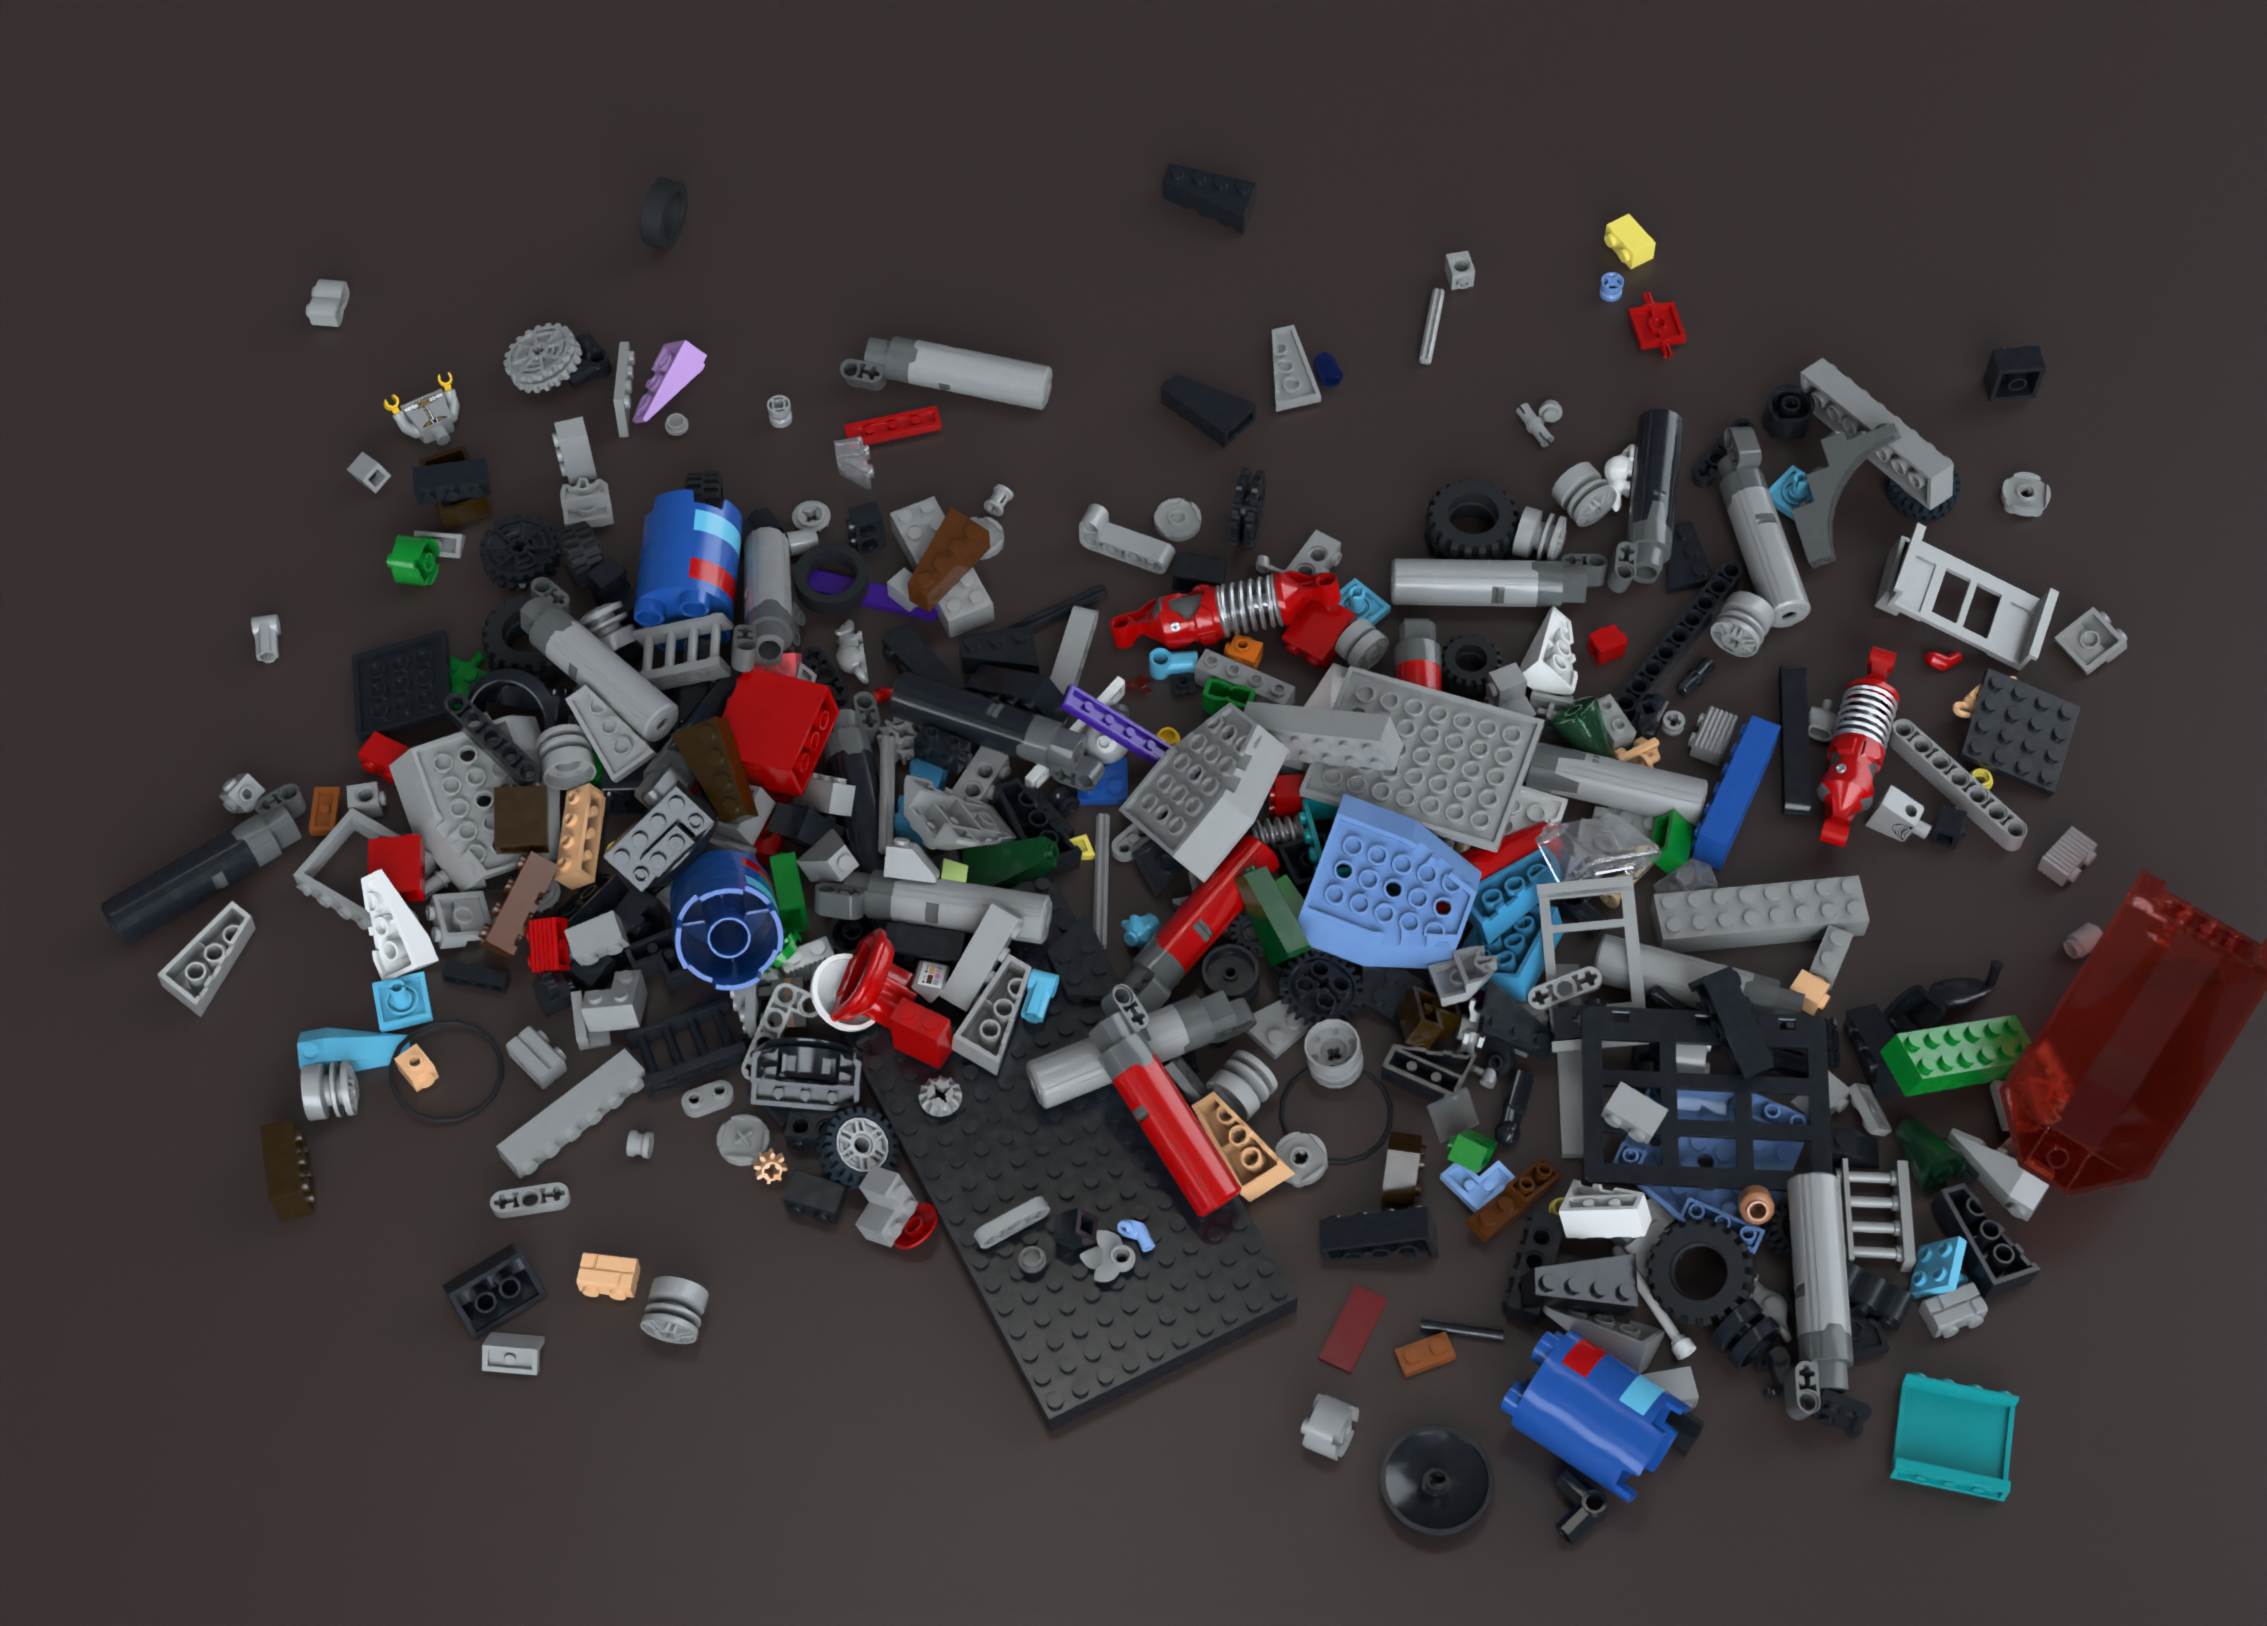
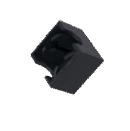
M655 756L617 783L612 781L603 766L601 788L603 796L607 797V811L609 815H639L648 809L635 797V790L643 781V772Z

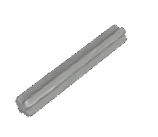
M1434 288L1432 290L1419 355V362L1421 364L1429 365L1432 361L1445 291L1443 289Z

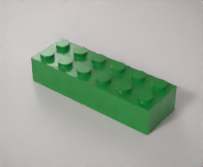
M2016 1015L1898 1033L1880 1051L1905 1097L1993 1082L1994 1080L2023 1077L2041 1060Z

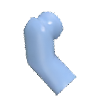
M1130 1219L1121 1220L1118 1223V1232L1124 1237L1137 1240L1143 1252L1150 1251L1155 1247L1144 1223Z

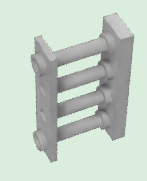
M711 613L703 617L654 627L648 626L633 631L632 635L644 647L642 670L638 673L658 690L731 677V667L720 657L721 631L733 629V623L723 613ZM711 633L709 657L697 660L698 636ZM688 637L687 661L675 665L676 640ZM666 643L664 666L652 669L654 645Z
M1842 1158L1839 1168L1834 1170V1176L1839 1177L1841 1183L1846 1260L1853 1263L1855 1257L1894 1259L1895 1262H1899L1900 1272H1911L1916 1262L1908 1161L1897 1160L1894 1169L1890 1170L1889 1173L1849 1171L1848 1158ZM1849 1182L1887 1183L1889 1186H1893L1894 1195H1891V1197L1850 1196ZM1851 1207L1891 1208V1211H1895L1896 1220H1893V1223L1852 1221ZM1853 1232L1891 1233L1893 1236H1897L1898 1245H1895V1248L1854 1246Z

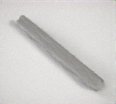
M888 734L883 735L880 743L878 842L880 854H886L887 844L890 840H894L896 739Z
M1099 813L1096 816L1093 929L1105 950L1107 948L1110 816L1107 813Z

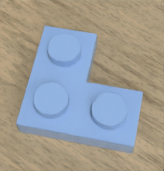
M1499 1160L1480 1176L1457 1163H1453L1440 1174V1180L1474 1213L1504 1191L1506 1184L1515 1178Z

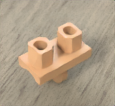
M1642 736L1634 741L1631 750L1627 751L1622 747L1614 750V759L1654 768L1653 764L1661 760L1658 752L1659 741L1655 737L1647 740Z

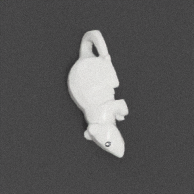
M1629 444L1622 454L1609 459L1604 467V478L1617 493L1616 501L1612 506L1615 512H1618L1621 508V495L1629 498L1635 444Z

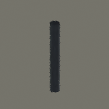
M1421 1319L1420 1330L1437 1333L1446 1331V1334L1497 1341L1504 1340V1330Z

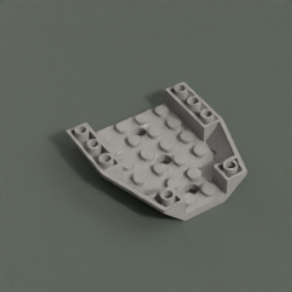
M1229 702L1181 741L1168 749L1119 808V811L1205 883L1255 822L1289 749ZM1201 771L1199 777L1194 780L1195 775ZM1168 811L1167 816L1161 820L1162 815Z
M508 715L493 720L492 722L534 760L539 767L540 784L547 786L549 793V853L536 854L556 863L560 841V790L550 788L543 780L541 761L536 743L541 731L536 717ZM462 731L410 748L389 765L412 833L421 835L425 850L433 855L434 861L445 871L460 892H471L486 887V879L516 869L515 866L522 854H497L494 850V787H501L503 784H514L516 787H520V785ZM493 737L488 739L486 743L495 744L499 739ZM465 751H473L475 753V757L471 761H463L461 755ZM510 754L504 760L513 761L517 756ZM527 771L522 777L531 778L535 773ZM482 796H489L492 799L491 803L486 807L477 804L478 799Z

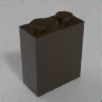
M530 783L527 786L516 787L514 784H503L501 787H494V847L497 854H524L530 851L534 853H549V793L547 786H542L539 783Z

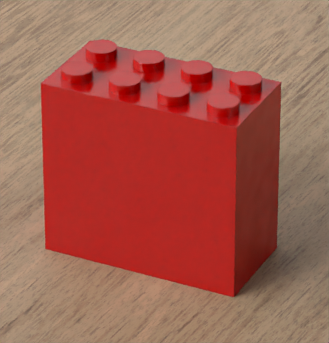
M754 668L752 671L743 672L742 675L738 676L735 690L732 696H729L727 699L726 709L721 718L729 720L749 785L802 798L840 711L829 686Z

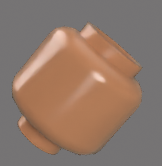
M1750 1185L1744 1188L1738 1196V1209L1741 1217L1746 1222L1760 1225L1769 1221L1773 1216L1775 1210L1774 1201L1771 1193L1765 1187Z

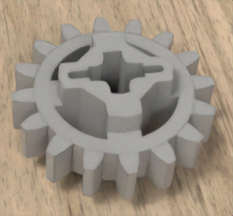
M893 717L892 722L885 720V727H879V735H877L879 752L881 739H883V735L888 734L896 739L895 763L898 760H902V764L906 765L907 760H916L914 757V738L922 730L923 726Z

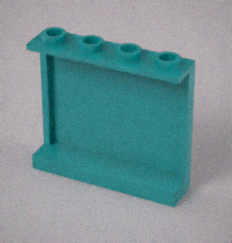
M1906 1373L1900 1386L1890 1478L2004 1502L2010 1493L2011 1487L2008 1475L2015 1407L2020 1396L2011 1395L2010 1392L2005 1390H1986L1976 1384H1957L1947 1378L1937 1380L1928 1378L1922 1373Z

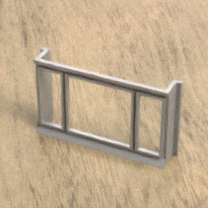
M1633 876L1537 884L1546 981L1557 978L1553 934L1624 927L1632 1002L1607 1004V1007L1646 1008ZM1621 893L1622 919L1552 925L1550 900ZM1553 986L1549 987L1550 993L1548 997L1552 996V1001L1558 1000L1553 993ZM1550 1008L1551 1031L1554 1033V1039L1551 1042L1552 1053L1580 1051L1581 1039L1556 1041L1553 1008ZM1602 1041V1048L1647 1045L1649 1043Z

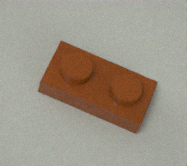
M314 787L309 824L311 836H327L338 824L342 794L340 787Z
M1446 1331L1397 1348L1393 1353L1404 1378L1456 1360V1353Z

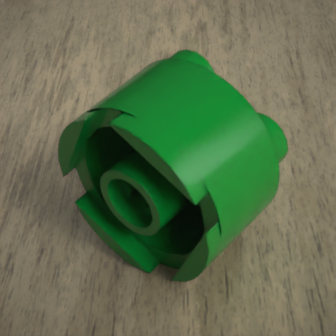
M397 535L393 552L389 553L387 557V566L392 569L394 581L400 584L417 586L433 584L438 575L440 565L435 564L436 556H440L438 543L435 539L427 537Z

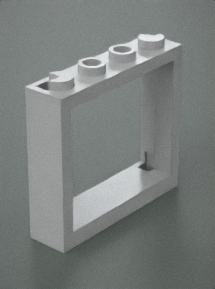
M351 808L293 876L297 883L296 888L303 891L305 896L312 895L325 908L332 907L342 918L354 920L365 931V929L369 930L368 927L372 926L370 913L313 879L354 830L369 839H375L380 836H400ZM425 850L426 881L437 866L433 855Z

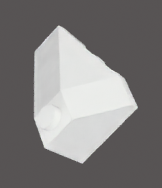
M382 869L361 878L365 909L370 913L372 926L368 927L369 935L374 937L375 950L372 951L373 961L381 980L405 976L439 961L428 934Z

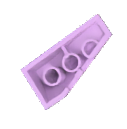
M686 340L664 344L651 369L655 372L654 376L646 382L645 387L648 388V392L640 399L632 421L634 423L647 422L703 370L707 355Z

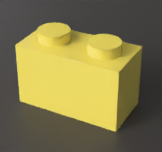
M1630 214L1606 225L1604 236L1606 245L1612 248L1621 262L1625 263L1630 269L1653 259L1656 243Z

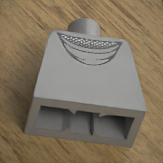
M1890 785L1874 806L1865 826L1901 842L1905 841L1911 832L1925 839L1932 828L1930 824L1920 820L1924 807L1892 785Z

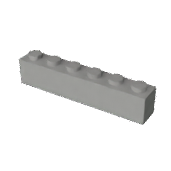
M624 1048L498 1144L496 1147L500 1157L519 1179L525 1175L532 1174L543 1161L554 1157L560 1151V1148L568 1142L575 1141L586 1128L597 1124L603 1115L611 1109L618 1108L629 1095L639 1092L644 1087L642 1077L646 1076L644 1068Z

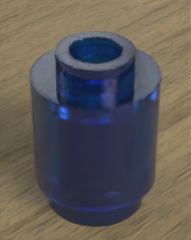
M1323 352L1314 358L1313 368L1322 385L1325 387L1338 385L1343 378V372L1334 356Z

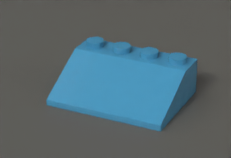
M1539 906L1532 908L1489 945L1474 927L1472 928L1461 949L1485 946L1484 956L1497 955L1498 960L1497 970L1494 971L1490 979L1480 990L1486 992L1487 984L1494 982L1514 1000H1528L1529 991L1535 987L1545 968ZM1550 907L1552 925L1563 924L1558 908ZM1563 933L1553 934L1554 950Z

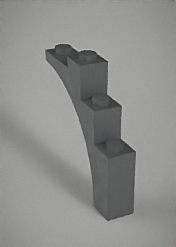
M1882 423L1870 432L1862 431L1854 434L1851 439L1847 437L1844 431H1835L1829 433L1826 438L1821 440L1829 467H1817L1811 471L1812 473L1806 475L1814 502H1802L1797 505V508L1791 510L1808 563L1813 569L1837 561L1833 546V519L1842 490L1854 471L1869 456L1883 446L1901 438L1895 423Z

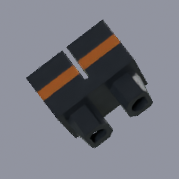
M805 976L771 980V983L757 986L758 999H770L774 989L782 983L793 984L806 990ZM788 987L780 992V998L783 1002L791 1001L793 998V992ZM807 1003L804 1004V1008H805L806 1011H807ZM759 1010L760 1021L765 1010ZM778 1012L771 1014L769 1019L770 1024L774 1025V1027L780 1026L783 1020ZM795 1012L788 1024V1027L808 1026V1017Z

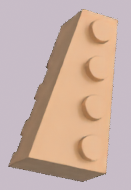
M1215 1092L1192 1105L1207 1135L1241 1186L1240 1195L1249 1202L1253 1201L1295 1174Z

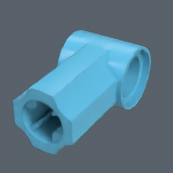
M1156 648L1150 653L1149 674L1156 680H1163L1169 677L1170 674L1195 673V666L1198 662L1197 652H1169L1165 648Z
M1032 969L1027 985L1028 993L1021 1010L1022 1018L1035 1024L1043 1022L1050 999L1054 998L1056 994L1059 975Z

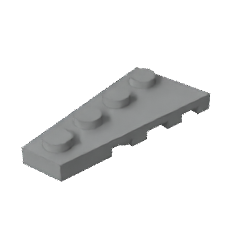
M584 685L565 699L613 782H619L657 755L589 686Z
M1282 999L1253 1013L1257 1024L1251 1030L1245 1032L1273 1059H1277L1311 1029V1024H1313L1310 1021L1305 1026L1304 1018L1302 1017L1295 1020L1296 1012L1287 1013L1289 1004H1281Z

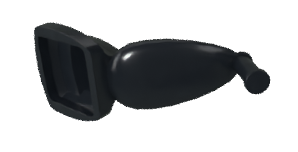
M1992 960L1985 982L1973 978L1945 979L1933 983L1929 991H1926L1918 984L1914 985L1892 1001L1882 1014L1895 1034L1939 1027L1947 1009H1960L1973 1005L1996 989V983L2004 964L1999 960Z

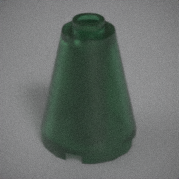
M1594 696L1580 698L1573 702L1574 707L1567 710L1565 706L1554 715L1551 720L1553 727L1575 750L1608 758L1614 756L1599 703Z
M1906 1118L1897 1125L1896 1138L1908 1161L1918 1187L1925 1193H1934L1948 1186L1946 1181L1951 1177H1954L1956 1180L1962 1174L1967 1161L1959 1150L1916 1118Z

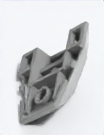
M910 775L905 777L904 816L910 822V827L923 839V844L929 849L949 851L1016 841L1017 836L991 805L966 795L963 799L952 795V789L945 787L943 791L933 786L932 781Z

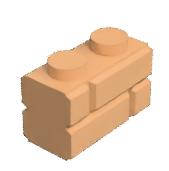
M584 1252L577 1276L579 1291L589 1297H598L599 1294H606L615 1300H625L626 1297L634 1298L640 1275L639 1261L635 1258Z

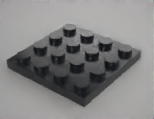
M445 630L352 655L356 738L360 743L366 742L374 731L387 736L448 718L444 708V699L448 694L452 693L449 639Z
M1988 668L1984 672L1958 757L2052 796L2057 788L2081 707Z

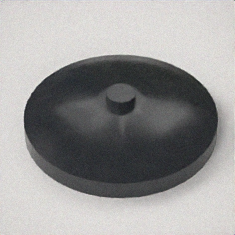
M1428 1425L1406 1432L1390 1446L1382 1461L1379 1487L1385 1507L1401 1526L1417 1535L1428 1538H1450L1470 1530L1484 1517L1494 1492V1473L1487 1454L1469 1435L1448 1426Z

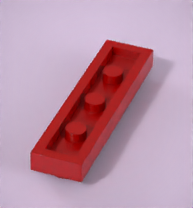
M937 406L844 425L849 449L942 430Z

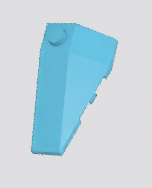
M329 1027L300 1032L297 1041L299 1067L302 1069L303 1065L321 1063L325 1068L326 1074H329L330 1063L334 1061L340 1067L342 1060H351L354 1071L387 1066L390 1064L398 1044L408 1035ZM410 1041L402 1047L399 1055L410 1048Z

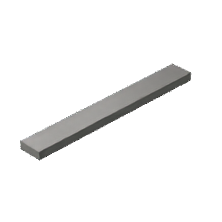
M1556 964L1557 978L1579 970L1580 964ZM1578 977L1572 978L1576 983L1577 992L1581 991ZM1562 982L1558 985V993L1561 996H1568L1572 993L1573 987L1570 983ZM1581 997L1568 1001L1574 1002V1006L1582 1005ZM1581 1015L1578 1016L1577 1020H1573V1022H1578L1579 1026H1581ZM1581 1050L1557 1052L1561 1158H1583Z

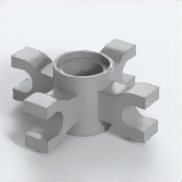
M1471 997L1468 1003L1469 1017L1466 1014L1461 1015L1462 1021L1457 1027L1456 1039L1462 1041L1455 1049L1454 1054H1461L1462 1052L1475 1054V1044L1479 1048L1483 1046L1485 1036L1477 1033L1482 1009L1474 1008L1475 998Z

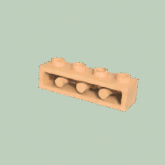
M590 783L567 791L556 863L559 866L555 872L554 880L571 890L595 882L606 797L603 796V792Z

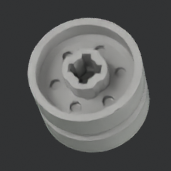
M1361 618L1353 622L1341 634L1336 642L1335 652L1345 661H1348L1350 666L1369 670L1385 654L1389 645V639L1379 630H1376V627L1366 618Z

